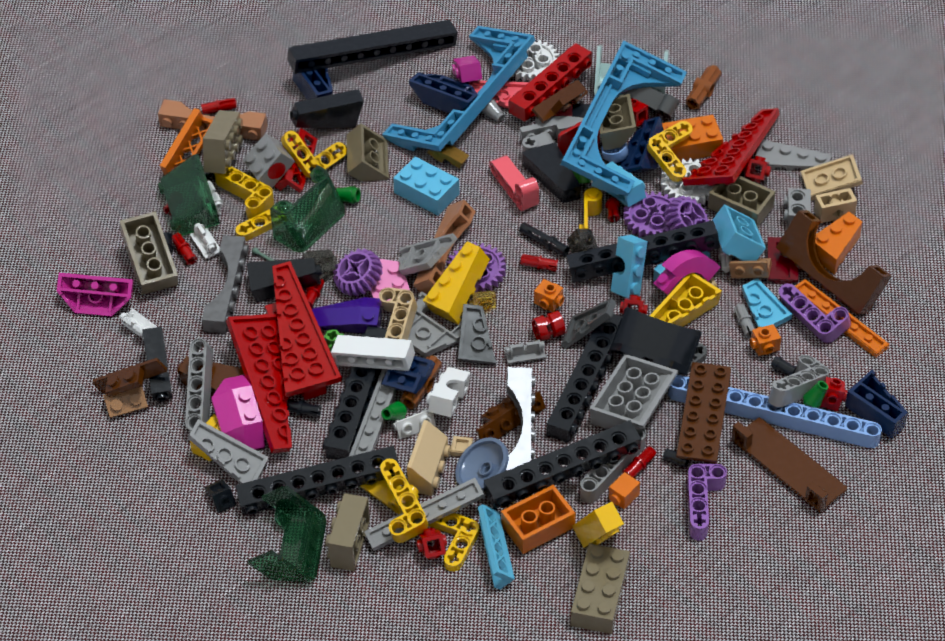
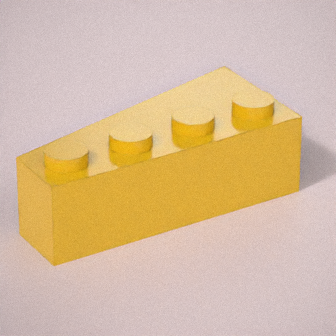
M467 241L425 296L423 302L434 314L457 325L460 324L463 304H467L470 295L474 294L476 290L475 284L481 279L490 260L481 247Z
M695 273L687 274L650 316L683 327L718 305L722 290Z
M610 502L592 511L572 527L583 548H585L589 543L599 545L614 534L620 532L619 529L624 523L613 502Z

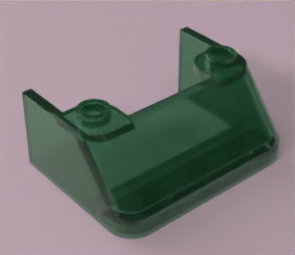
M286 485L262 495L261 499L276 509L275 522L284 530L280 555L270 550L249 559L248 564L271 580L308 583L314 580L317 576L327 523L324 513Z

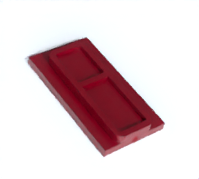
M768 237L767 258H771L772 261L768 281H773L775 284L798 283V268L791 259L783 257L776 248L782 237Z

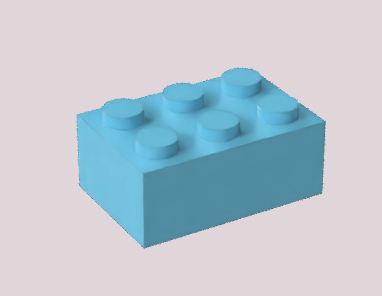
M416 156L393 178L395 194L437 216L460 194L458 178Z
M724 204L713 218L721 250L729 256L737 257L739 261H757L766 247L754 219Z

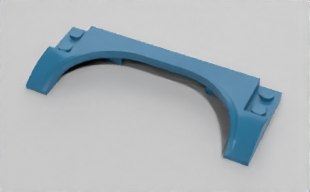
M477 26L469 35V38L483 49L494 62L492 64V74L477 93V98L462 111L453 109L443 122L436 127L423 130L392 123L382 136L391 143L411 151H415L417 147L440 152L446 144L452 146L527 59L526 51L535 42L534 35Z
M623 40L560 165L592 180L591 186L609 193L628 196L635 181L605 165L597 144L599 128L611 104L622 93L641 87L681 86L687 72Z

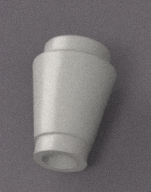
M491 99L481 111L498 123L505 118V114L494 99Z

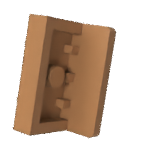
M758 258L757 261H739L734 259L729 263L731 278H769L772 266L771 258Z
M142 386L111 397L107 394L103 395L109 418L148 408Z

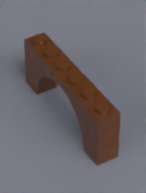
M808 210L798 211L776 246L781 252L780 254L787 259H791L798 269L806 271L809 278L821 283L824 290L836 295L838 301L850 306V310L858 315L869 313L892 276L878 265L868 266L861 275L849 281L841 280L831 275L822 266L816 252L815 239L821 220Z

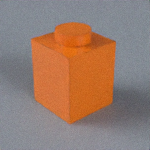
M625 472L609 486L608 499L614 505L620 506L624 510L640 495V482Z

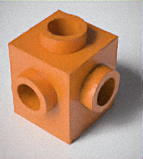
M543 279L534 290V304L543 309L554 312L564 302L563 287L556 283Z
M774 324L758 327L752 330L749 343L751 348L755 349L758 356L771 354L780 350L781 336Z

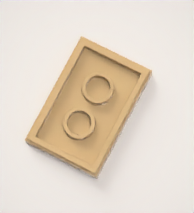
M853 154L800 171L805 188L811 190V201L815 200V195L853 188L863 184Z

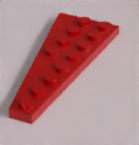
M761 109L751 118V123L741 127L740 133H734L731 136L732 140L722 143L711 153V158L700 163L701 167L693 169L689 177H683V185L713 186L715 184L730 185L734 183L780 115L779 109Z
M291 261L272 266L285 396L289 397L341 382L339 370Z
M277 314L228 317L226 323L245 378L252 386L271 453L289 452L292 448L291 428H289L288 397L285 396Z

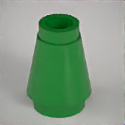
M356 186L334 188L332 196L333 199L355 204V202L358 203L360 201L361 191Z
M820 380L803 395L804 405L814 408L820 407L828 389L827 383Z
M399 401L393 402L381 411V416L385 420H402L407 414L406 406Z

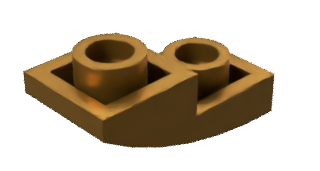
M447 144L440 152L430 149L427 152L442 163L446 159L457 168H460L469 157L462 150Z

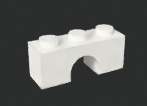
M448 367L444 374L441 373L439 382L435 383L433 391L428 393V412L452 417L457 409L458 397L463 398L469 389L470 372Z

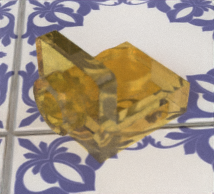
M495 291L474 292L472 300H469V304L483 306L484 310L495 309Z

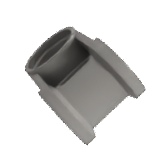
M548 132L526 137L522 141V146L524 147L522 152L555 142Z

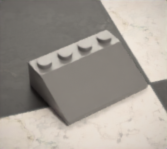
M624 354L589 408L591 424L609 429L631 420L635 429H644L676 378L678 370Z

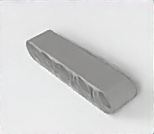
M202 338L194 339L190 344L185 425L190 431H192L198 419L206 423L210 417L213 348ZM203 365V368L198 371V368ZM202 384L201 388L196 390L198 385ZM201 403L200 407L195 409L196 405Z
M636 429L641 437V446L636 453L622 456L619 460L603 464L598 469H591L581 480L580 499L583 502L594 503L620 476L622 471L631 464L633 458L637 457L644 450L646 445L645 429Z

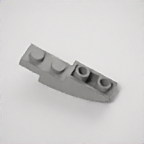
M553 116L544 123L536 118L535 124L520 127L521 144L524 138L543 132H548L552 138L556 137L558 141V134L582 122L584 118Z

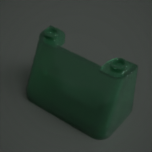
M198 154L191 155L160 178L161 183L157 184L160 193L165 194L172 216L169 222L172 231L176 230L177 233L183 236L194 232V225L197 223L203 224L205 228L221 224Z
M319 165L310 172V179L316 184L294 204L281 200L270 208L273 238L296 252L308 250L345 215V206L328 171Z

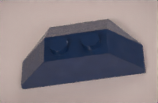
M418 72L409 80V85L423 104L449 114L453 109L461 111L478 96L473 86L444 75Z
M660 116L644 120L641 124L642 127L635 132L628 142V155L620 163V166L627 172H645L657 169L658 163L648 152L647 144L651 137L663 131Z

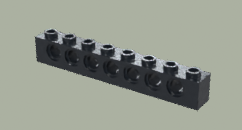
M713 220L640 237L648 241L644 266L666 261L672 255L684 250L705 252L720 248L718 232ZM617 243L566 255L573 283L624 271L625 263L621 257L616 255Z
M613 314L609 320H606L594 329L547 422L546 436L569 443L572 436L575 437L578 431V423L583 421L585 409L590 407L593 399L592 395L597 393L600 385L599 381L605 377L607 364L610 365L613 360L614 351L609 349L622 316Z
M368 326L366 332L362 333L361 337L385 338L387 329ZM350 367V377H347L345 380V391L340 394V405L334 411V422H331L329 425V436L323 442L326 458L337 460L349 457L375 390L381 369Z
M628 420L484 480V492L494 510L507 507L510 503L516 500H524L529 495L551 485H560L569 478L579 477L586 471L598 469L603 464L615 462L622 456L636 453L641 446V437L631 420Z
M393 445L237 484L236 490L242 514L253 515L258 511L273 510L278 506L293 505L298 501L313 500L318 496L333 495L338 491L353 490L365 484H375L377 481L384 480L381 469L374 467L381 466V463L389 458L396 460L399 464L395 447ZM392 469L389 470L391 476L394 477L395 474ZM359 470L363 471V472H361V473H359V474H356V473H355L356 471H359ZM339 475L343 476L342 478H339V479H336V478H335L336 476H339ZM319 480H322V481H323L322 483H319V484H316V483H315L316 481H319ZM299 485H302V486H303V487L300 488V489H296V488H295V487H297V486H299ZM283 490L282 493L276 494L277 491ZM263 495L262 498L256 499L257 496Z

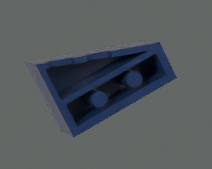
M328 68L297 74L293 72L292 80L307 100L333 94Z
M871 370L848 390L845 407L864 420L878 423L882 428V432L893 439L905 427L908 412L894 395H890L886 390V385L883 382L881 383L876 378V373Z

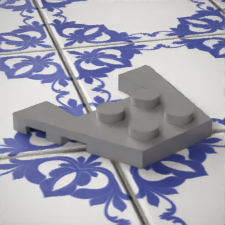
M421 292L418 296L417 311L408 340L412 341L414 350L426 358L459 343L461 323L452 331H449L424 314L429 308L423 302L427 294Z

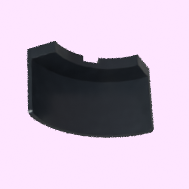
M626 307L609 350L623 356L627 354L678 370V374L687 375L702 331L671 324Z

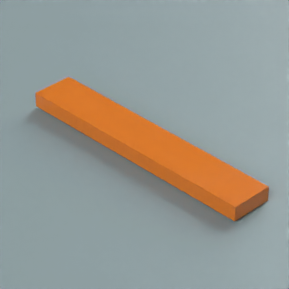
M806 279L795 286L825 315L836 307H841ZM849 313L851 326L844 332L846 336L875 358L889 348L890 344Z

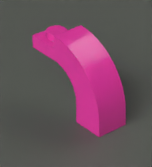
M684 250L672 255L662 264L665 270L653 284L668 295L687 274L697 273L709 282L721 267L700 251Z

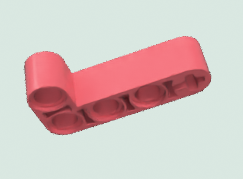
M507 155L489 162L493 176L520 211L539 204V186L534 177L525 179Z

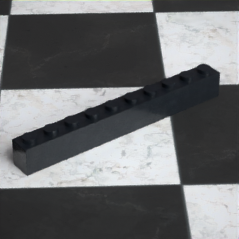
M444 20L288 47L287 61L294 74L456 46L458 32L451 20Z

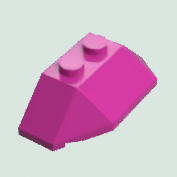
M59 273L56 291L74 313L113 317L131 300L134 280Z
M243 375L224 379L211 398L220 431L254 450L264 448L262 418L251 384Z

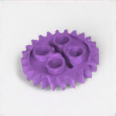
M652 191L651 195H648L645 192L646 198L630 207H624V225H627V230H632L633 235L638 233V238L670 231V228L665 226L667 221L664 220L666 216L664 212L666 206L675 199L674 197L668 199V194L661 196V192L655 195L654 191Z
M484 243L479 246L490 260L481 279L475 284L476 295H478L479 291L485 294V289L492 291V286L498 287V282H503V276H506L505 257H502V252H498L497 248L491 249L490 244L487 247H484ZM453 251L454 256L449 255V261H446L447 267L458 254V251Z

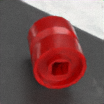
M559 311L548 313L546 317L542 315L531 320L532 329L537 340L545 341L550 339L551 335L557 337L566 333L565 323Z

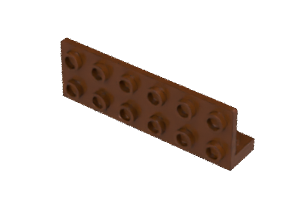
M697 362L692 363L677 448V458L703 461L705 464H718L728 387H730L731 367Z
M758 417L748 426H743L740 422L733 425L731 441L818 512H822L847 491V486L762 418Z

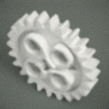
M541 40L534 42L526 51L527 59L511 77L515 76L516 81L521 78L522 82L526 80L530 82L559 57L557 49H553V45L547 46V42L542 44Z
M691 158L689 162L682 159V164L686 168L685 177H689L693 169L701 167L699 159L695 162H692ZM662 172L660 180L661 191H664V195L668 194V199L672 197L678 198L683 195L685 197L690 196L691 199H696L697 203L701 202L703 205H705V200L708 201L709 192L715 186H684L683 181L674 182L665 172Z

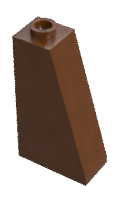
M185 356L183 363H180L178 366L181 383L185 385L188 383L189 356ZM213 362L211 398L224 379L240 375L245 377L242 368ZM203 365L198 368V371L203 368ZM202 384L198 385L196 390L200 389Z

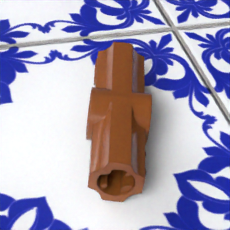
M708 66L700 78H696L692 91L685 102L689 109H699L706 97H711L715 84L721 77V70H719L718 66Z
M435 356L426 357V359L432 360L436 364L423 387L416 394L405 391L401 397V403L406 408L411 410L416 408L424 394H428L431 391L434 378L442 367V362Z

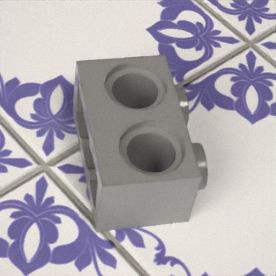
M788 188V194L784 196L783 206L787 207V209H784V220H787V228L798 211L808 210L811 213L810 189Z

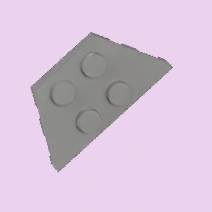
M452 233L401 247L399 249L402 255L399 257V271L404 276L431 269L454 244L457 237Z

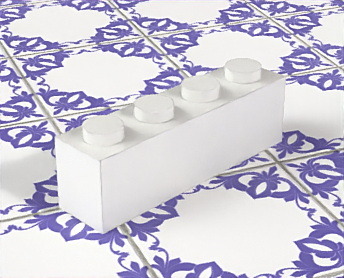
M337 335L331 354L336 365L409 371L415 356V350L412 341L406 339Z

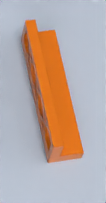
M193 109L159 165L164 175L183 181L202 150L203 137L208 128L200 131L199 128L202 123L209 124L210 127L213 120L203 117L199 109ZM200 137V142L192 146L191 141ZM191 151V157L183 160L182 156L184 153ZM183 166L180 175L173 172L175 168Z

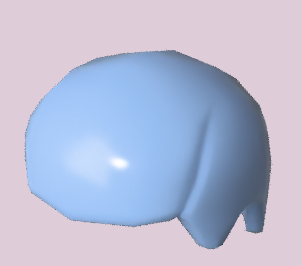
M625 143L622 147L605 151L603 146H601V153L607 162L617 164L626 159L628 146Z

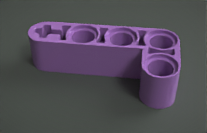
M787 283L780 287L779 295L783 305L822 342H833L851 326L850 316L846 308L836 307L825 315L794 285Z
M693 464L689 467L687 479L689 534L694 540H704L708 535V491L722 490L726 485L727 469L721 464Z

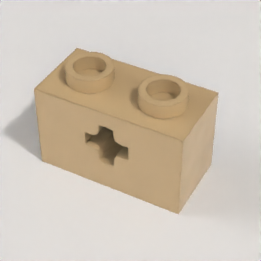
M851 188L815 195L813 211L816 217L821 220V223L837 220L847 212H851L855 216L857 200Z

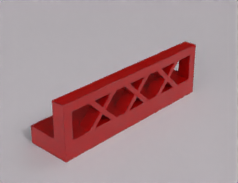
M298 129L296 133L307 146L304 138L311 142L310 146L307 147L314 154L318 139L304 129ZM298 150V157L303 159L301 150ZM294 162L276 183L275 187L281 191L289 185L300 193L303 190L306 176L302 171H299L297 164ZM293 176L297 177L299 184L292 180Z

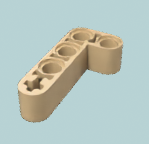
M384 288L379 293V299L383 309L387 312H392L385 338L408 340L417 311V302L413 292L406 289Z

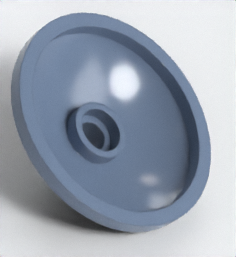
M492 437L483 438L471 444L458 460L455 470L457 483L460 485L476 478L482 491H484L485 479L506 471L509 453L505 444L499 439Z

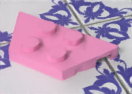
M380 259L383 266V274L380 275L381 280L376 282L377 286L371 288L372 298H379L380 291L388 287L410 290L406 276H403L399 271L400 262Z

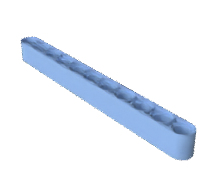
M676 376L668 390V395L672 400L685 403L690 377ZM728 387L725 413L752 420L760 417L768 424L866 448H876L880 443L882 428L876 422L798 403H791L784 407H775L768 402L769 396Z

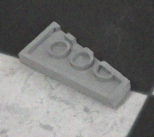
M762 140L755 155L766 158L765 161L770 162L771 170H775V167H781L791 171L796 168L805 170L830 162L832 157L831 154L768 140Z
M199 419L188 436L190 441L240 484L257 480L269 458Z

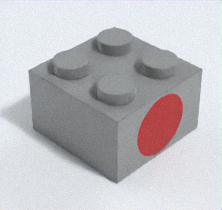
M266 133L243 159V162L256 179L271 188L275 186L295 162L283 145Z

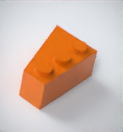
M847 212L816 234L817 256L821 264L834 275L861 235L862 221L851 212Z

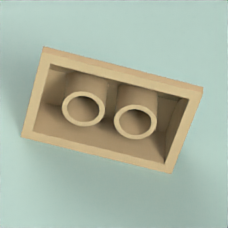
M424 420L407 465L409 485L415 486L419 494L432 496L434 489L439 487V474L444 472L445 457H449L451 446L448 445V437L427 420Z

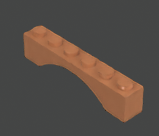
M164 99L158 112L160 127L182 129L193 110L186 107L180 101ZM248 111L240 114V118L243 119L240 135H243L244 139L259 141L268 127L266 113ZM203 115V117L211 120L215 118V116ZM202 123L199 128L200 131L206 130L209 124Z
M465 200L449 205L434 238L454 233L458 239L471 224L476 211ZM453 245L431 269L419 271L413 286L420 293L428 294L443 274L446 259Z

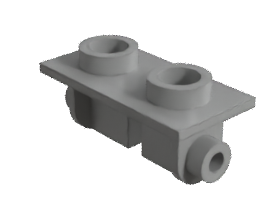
M540 340L527 342V345H523V343L509 344L508 347L504 348L508 364L546 358L544 341Z

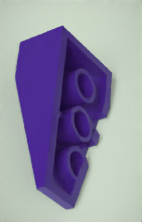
M363 297L313 308L312 311L321 330L365 333L368 326L380 328L383 306L379 298Z

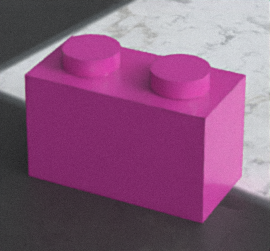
M474 55L453 59L454 64L451 65L452 73L462 83L482 79L481 65Z

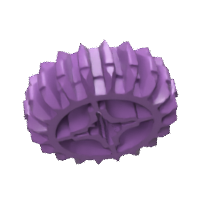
M683 195L673 199L666 206L664 212L666 215L664 220L667 221L665 226L669 227L670 230L710 221L707 219L709 215L705 213L701 203L698 204L696 199H691L690 196L685 197Z
M358 248L356 252L351 250L349 255L344 254L345 257L339 259L340 263L335 265L336 270L333 271V279L337 288L345 295L348 294L351 297L353 295L359 297L360 293L365 295L366 291H372L371 288L377 286L376 282L381 280L380 275L383 274V266L379 257L371 250L368 251L365 248L363 250Z

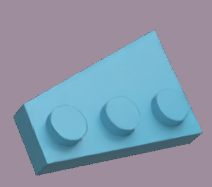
M758 278L742 286L743 295L757 327L772 324L777 327L792 319V313Z

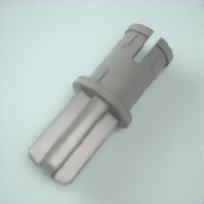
M738 303L734 307L738 317V325L742 327L745 338L750 339V332L752 333V330L755 329L752 323L753 318L748 314L745 305Z

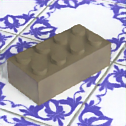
M222 110L217 112L203 137L204 172L225 174L227 169L231 167L232 160H235V155L243 144V135H240L243 119L240 118V112Z
M156 211L121 220L120 233L141 295L178 286V274Z
M589 543L571 610V626L608 634L613 633L629 569L630 551Z

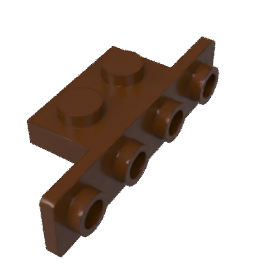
M576 80L535 106L532 111L544 123L559 112L567 111L572 104L576 105L588 94V91L579 80Z
M154 358L95 378L92 384L102 393H106L111 397L141 387L144 379L167 372V367L158 358Z
M539 391L534 392L535 405H531V411H535V415L546 408ZM507 397L503 399L502 403L489 408L486 413L481 415L485 424L477 428L476 432L479 440L488 437L498 439L519 426L521 420L513 401Z

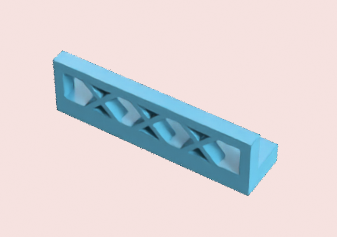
M482 504L478 507L480 527L495 588L500 590L515 580L500 514L498 511Z

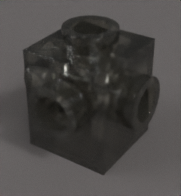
M576 229L567 238L572 254L598 248L592 230Z

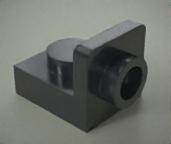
M223 479L204 487L206 494L214 502L217 512L220 513L236 505L232 490Z

